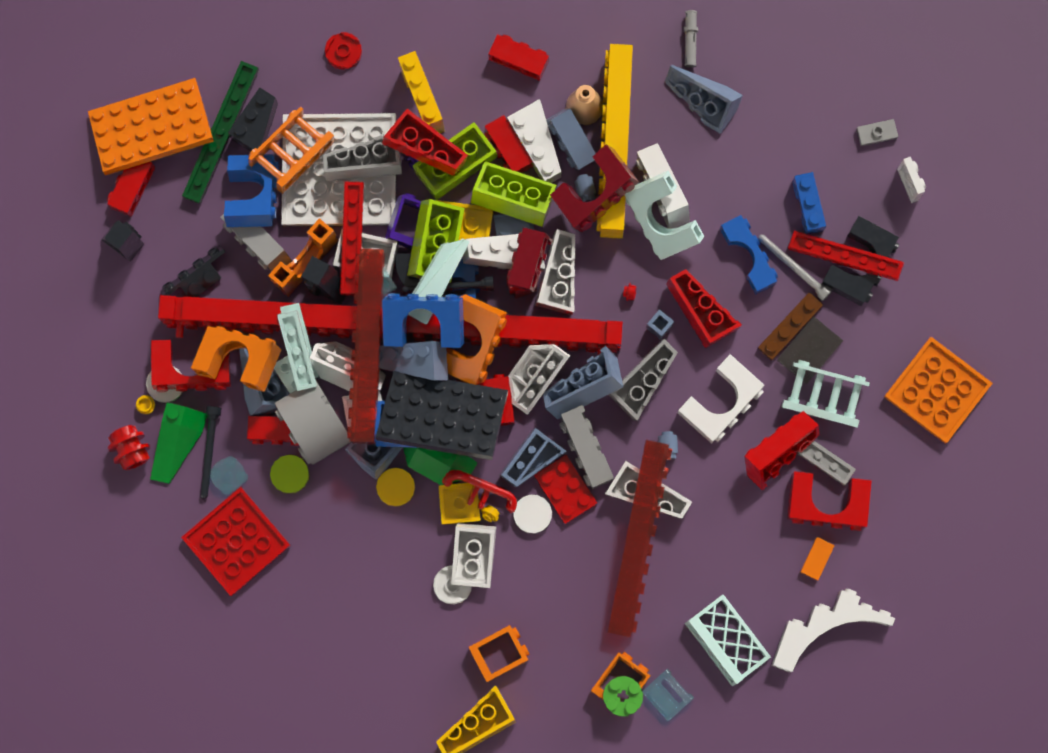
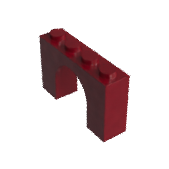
M607 144L592 156L604 172L606 178L605 188L597 199L583 202L575 190L564 182L550 194L571 225L580 232L588 230L593 222L603 217L611 206L619 203L621 198L626 193L631 192L639 182L615 149Z

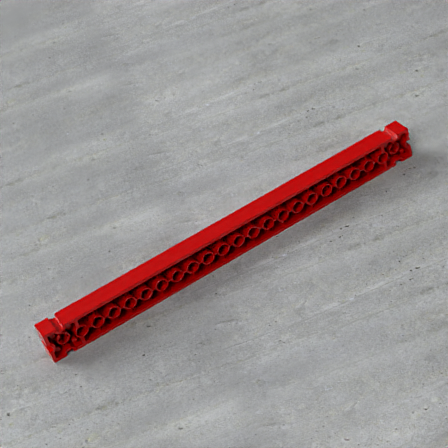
M160 295L158 318L163 324L167 325V328L176 329V338H183L184 326L190 330H197V327H205V330H207L208 326L214 328L221 326L230 332L235 329H243L245 333H254V330H261L264 334H273V331L281 332L277 316L281 314L280 307L295 303ZM299 303L308 336L314 333L319 334L320 337H330L331 334L338 335L339 338L357 336L358 339H368V337H376V340L383 341L382 308ZM432 314L427 324L418 321L410 315L407 316V339H414V342L418 343L425 342L426 340L441 342L440 322L435 314ZM506 315V325L503 330H500V341L497 347H502V344H507L511 348H521V345L554 344L560 348H567V351L586 349V352H597V356L602 353L600 350L606 346L614 354L621 349L623 321ZM464 320V342H471V345L482 346L479 330L473 324Z

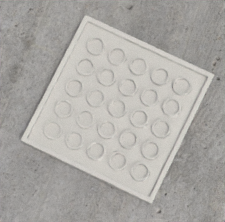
M396 113L303 114L302 119L318 133L325 135L330 131L334 135V143L282 194V226H313L319 218L328 226H343L344 182H364L363 225H389L396 204V175L326 181L323 155L345 147H353L360 142L365 143L374 140L375 137L381 135L383 137L396 122ZM283 114V123L288 119L289 114ZM295 124L289 130L307 147L312 148L316 144V140L298 124ZM283 136V150L294 160H300L303 157V153ZM282 160V173H286L290 166Z

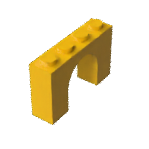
M416 51L398 57L402 76L407 88L412 93L420 119L440 134L445 132L442 116Z

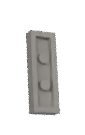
M815 441L802 453L797 452L798 455L844 486L856 470Z

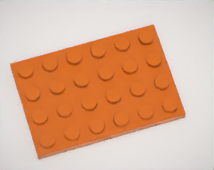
M196 78L88 111L105 176L214 142Z

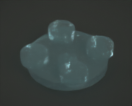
M233 456L218 461L211 469L210 477L213 484L225 495L231 494L232 491L240 488L248 480V474L245 472L242 464Z

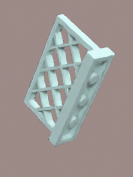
M721 595L685 623L732 686L738 684L771 658L724 595ZM720 601L726 606V614L715 613L716 604ZM703 614L712 615L711 626L704 625L699 617ZM715 616L725 617L724 628L714 626ZM728 618L737 620L738 630L727 628ZM713 629L724 631L723 641H716L713 638ZM727 631L737 633L736 644L726 642ZM740 634H747L749 636V646L739 644ZM725 645L736 647L735 657L726 655ZM739 647L749 649L748 659L738 658ZM752 649L759 650L764 658L760 661L751 660ZM737 661L748 662L747 671L742 675L737 669Z

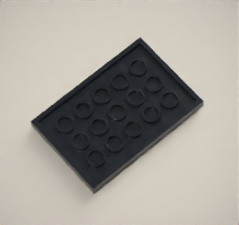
M394 371L377 430L376 440L493 460L508 390L451 380H430Z

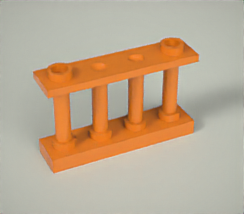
M302 107L293 110L288 115V119L258 149H253L248 156L249 166L253 167L258 162L277 179V190L282 194L334 143V135L330 131L325 135L320 134L302 119ZM295 124H298L316 140V144L312 148L307 147L289 131ZM284 136L303 153V157L300 160H294L276 143ZM270 149L290 166L286 173H281L263 157Z

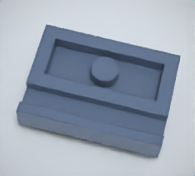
M505 214L494 215L497 236L519 234L522 232L523 227L534 230L532 223Z

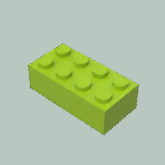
M475 122L449 139L450 142L468 155L465 164L455 176L421 161L413 165L414 172L435 200H438L482 169L485 161L490 163L497 158L496 150Z
M485 161L473 188L471 203L543 227L553 201L550 194L556 190L557 185Z
M432 199L421 201L407 276L421 279L441 244L459 241L465 208Z

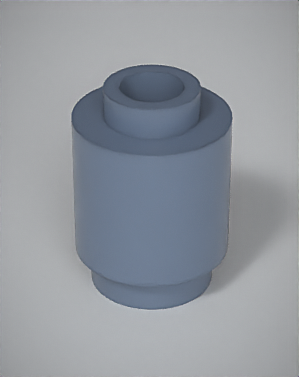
M587 174L578 176L574 184L580 199L583 202L595 200L597 193L593 178L591 176L588 177Z
M672 431L661 432L662 435L658 436L661 460L677 459V435H673Z

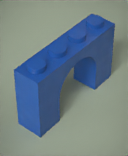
M265 154L263 157L279 170L278 162L274 160V154ZM249 155L228 156L227 172L229 181L256 182L264 188L258 196L252 199L225 201L224 219L227 228L273 226V218H276L274 203H277V192H274V189L277 188V179L258 162L253 167L249 166Z
M393 293L388 294L382 300L384 346L403 347L407 343L406 320L409 312L415 309L429 310L438 318L441 327V347L461 348L464 344L463 297H457L455 294L445 295V297H438L437 294H428L426 297H419V294H408L407 297H400V294Z

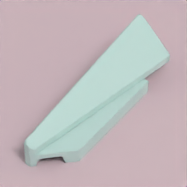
M460 239L459 241L441 244L412 294H419V297L437 294L438 297H441L469 241ZM415 309L409 312L408 315L427 324L433 313L426 309Z

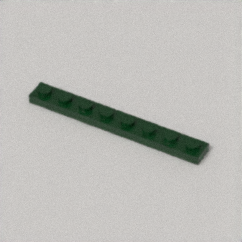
M243 61L240 62L211 128L214 142L204 144L182 194L183 198L201 204L230 138L228 132L240 115L259 71L258 67Z

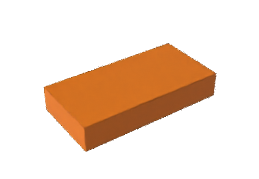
M816 537L800 573L818 581L835 545Z

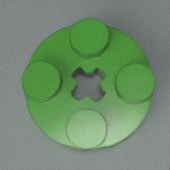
M620 676L612 679L606 685L603 692V700L606 707L613 714L628 716L640 708L643 701V692L640 685L634 679ZM622 690L626 691V695H629V698L625 699L624 702H621L620 698L617 697L618 693H622Z

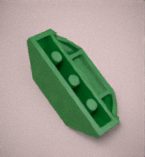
M403 447L408 467L439 485H444L442 483L443 477L449 471L461 470L472 474L478 463L469 456L424 448ZM457 479V480H454L452 483L459 482V481H462V480H458V479Z

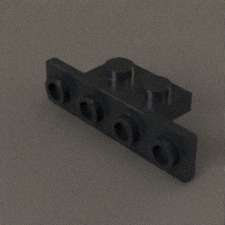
M220 245L212 247L207 252L208 255L195 260L191 268L185 269L177 275L178 278L172 282L165 283L160 291L161 294L169 296L181 287L188 297H198L222 278L211 263L225 253V250Z

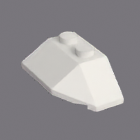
M338 342L315 344L310 355L313 368L323 380L355 394L379 392L381 390L386 375L379 368L372 367L371 358Z
M554 344L530 345L508 375L512 404L528 415L570 355Z

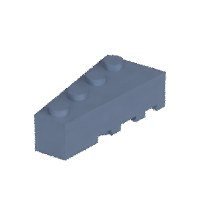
M440 341L408 343L403 347H370L372 367L398 371L403 374L430 380H448L446 347H441Z
M606 346L600 350L602 353L598 356L589 358L587 364L582 368L573 370L569 378L566 380L561 379L543 393L545 408L556 419L561 418V414L581 405L584 407L623 387L618 359Z

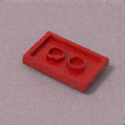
M567 455L534 475L564 524H567L598 504Z

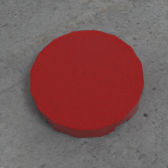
M341 32L331 36L326 42V58L337 69H350L360 61L362 46L358 38L353 34Z

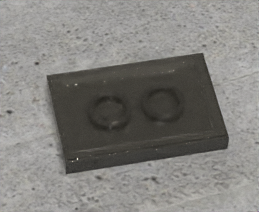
M813 317L777 361L795 376L797 375L798 367L792 365L793 362L798 363V360L809 362L810 367L820 369L843 340L817 318ZM806 370L803 383L807 384L817 372Z

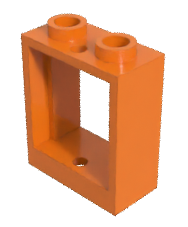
M509 625L469 646L486 682L528 661L527 656L530 653L525 644L520 645L518 639L521 636L516 627L511 628ZM509 632L522 658L491 674L478 648Z
M618 652L591 691L603 700L604 690L600 686L619 660L642 676L638 683L641 688L651 676L648 674L649 669L642 664L638 666L632 662L633 658L626 652L622 654Z

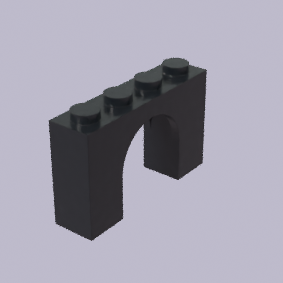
M860 216L857 217L847 235L849 238L866 246L872 253L889 257L891 253L894 254L899 246L896 243L899 239L898 236ZM831 265L821 285L829 286L833 292L862 306L864 302H869L873 295L870 292L873 285L877 287L882 277L870 273L854 276Z

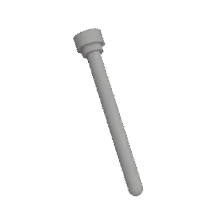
M759 235L758 240L813 287L820 300L824 301L832 292L829 286L818 283L766 236Z

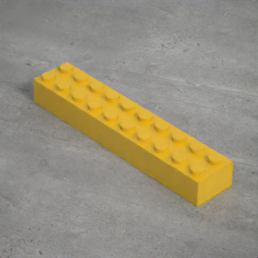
M610 44V49L606 50L605 67L608 68H605L604 85H607V87L604 86L603 103H606V105H603L602 122L606 123H602L601 140H605V142L601 141V148L606 144L615 149L627 165L633 45ZM600 168L599 176H603V179L599 178L598 195L602 194L606 184L605 174ZM625 195L619 203L611 206L603 217L597 219V231L600 232V237L623 238Z

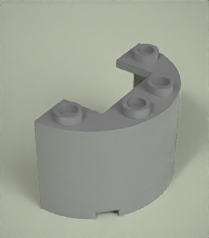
M317 381L316 387L299 391L295 390L275 402L278 408L275 411L280 421L284 420L292 432L288 434L294 444L298 443L300 445L298 451L303 459L312 465L353 441Z

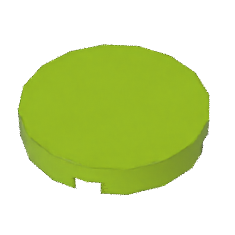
M295 455L280 457L271 468L270 477L273 485L283 493L299 492L306 486L309 480L308 466L301 458Z

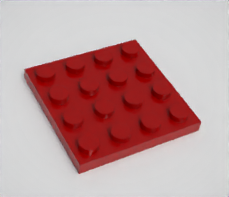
M242 487L238 488L181 537L230 596L238 592L291 546Z

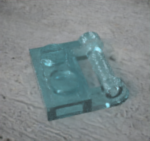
M668 668L642 691L667 721L672 719L694 699L692 694H688L675 680ZM664 679L683 699L680 703L662 686L661 682Z

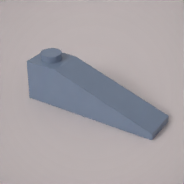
M239 348L243 374L249 354L246 348ZM275 369L272 372L265 392L248 388L243 384L245 401L250 416H268L278 410L275 402L290 394L285 385L278 379Z

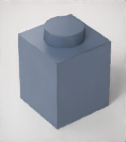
M658 310L647 323L646 329L661 340L673 326L674 321L661 310Z

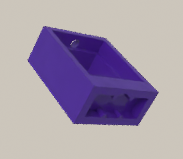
M405 193V195L398 196L385 238L396 240L400 246L412 250L414 238L395 232V228L403 204L419 210L421 201L416 200L414 195Z

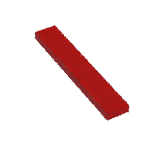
M344 182L341 295L360 296L364 182Z
M798 231L793 232L788 246V250L894 281L899 280L904 266V262Z

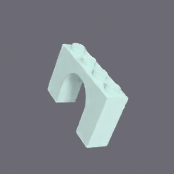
M669 171L635 185L631 192L625 194L626 203L634 211L636 221L641 224L645 237L650 240L653 251L660 260L695 246L704 238L696 220L671 229L661 226L654 219L652 214L653 202L672 194L677 188Z

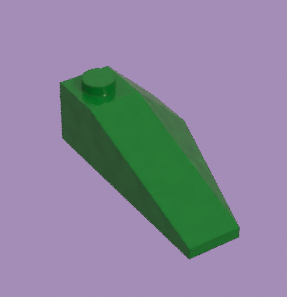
M166 403L151 480L167 484L171 483L188 453L191 452L192 447L198 438L201 437L207 419L206 413Z

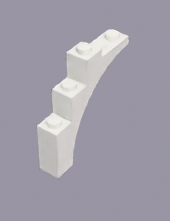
M846 588L845 591H839L832 611H830L831 607L819 603V606H813L806 627L803 626L804 622L797 619L787 621L771 666L792 672L798 658L806 647L819 635L833 627L859 621L893 626L895 618L891 617L890 612L881 609L879 612L872 610L873 606L866 603L858 605L860 597L856 595L857 592Z

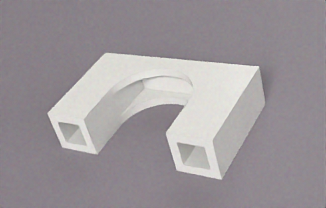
M731 354L721 363L716 372L734 388L736 393L734 408L724 414H714L706 410L691 396L677 412L711 444L715 440L719 442L725 435L723 431L726 427L732 428L738 421L737 415L740 412L744 414L751 407L749 402L753 398L757 400L764 392L761 390L764 384Z

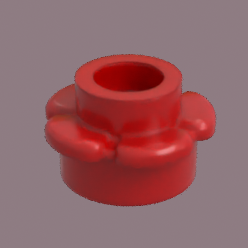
M631 283L624 287L623 297H626V301L635 300L637 286L631 285Z

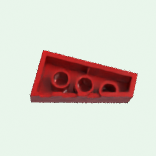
M409 109L404 111L384 135L382 142L385 146L452 176H455L461 169L468 156Z
M686 269L671 277L666 283L705 348L734 333L742 326Z
M804 411L794 415L788 423L778 427L775 433L764 438L757 447L750 449L744 457L747 476L761 490L767 487L766 482L771 477L775 479L780 474L778 471L784 464L789 465L794 460L798 451L802 453L820 435L819 425Z

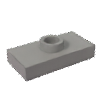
M894 119L856 128L861 146L898 138Z

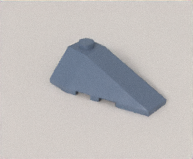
M674 65L670 66L665 79V83L674 93L689 104L690 110L692 112L695 111L706 126L718 133H722L735 115L743 95L725 85Z
M374 426L369 431L359 434L345 450L364 471L377 480L403 447L376 446Z

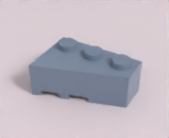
M563 109L546 119L549 130L558 141V146L566 153L568 157L566 159L571 168L574 167L579 170L594 161L592 156L596 153L571 109Z
M534 428L499 476L512 486L517 487L564 454L566 450Z

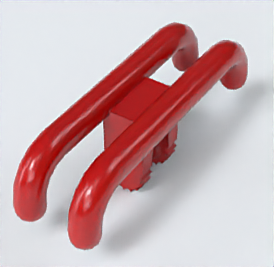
M451 470L443 477L442 483L446 487H450L452 482L457 479L473 485L467 499L468 505L474 502L475 496L481 488L483 492L478 502V509H483L491 492L507 499L506 509L510 513H514L516 510V497L503 487L461 470Z

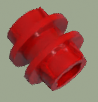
M127 425L109 435L108 438L111 444L108 446V450L110 452L117 451L118 455L114 457L113 461L115 464H120L123 470L135 469L150 459L147 453L150 445L148 443L141 444L140 442L145 437L144 432H138L136 426Z

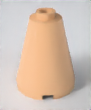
M582 85L568 97L566 109L572 110L579 124L590 125L601 117L603 101L591 86Z

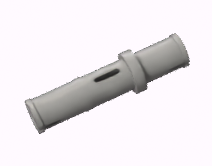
M687 10L685 11L686 20L683 31L685 33L684 67L694 68L697 65V11Z

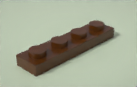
M809 292L760 344L758 349L772 361L823 304Z

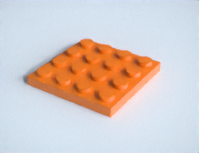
M930 337L888 390L884 398L946 444L993 383L933 337Z

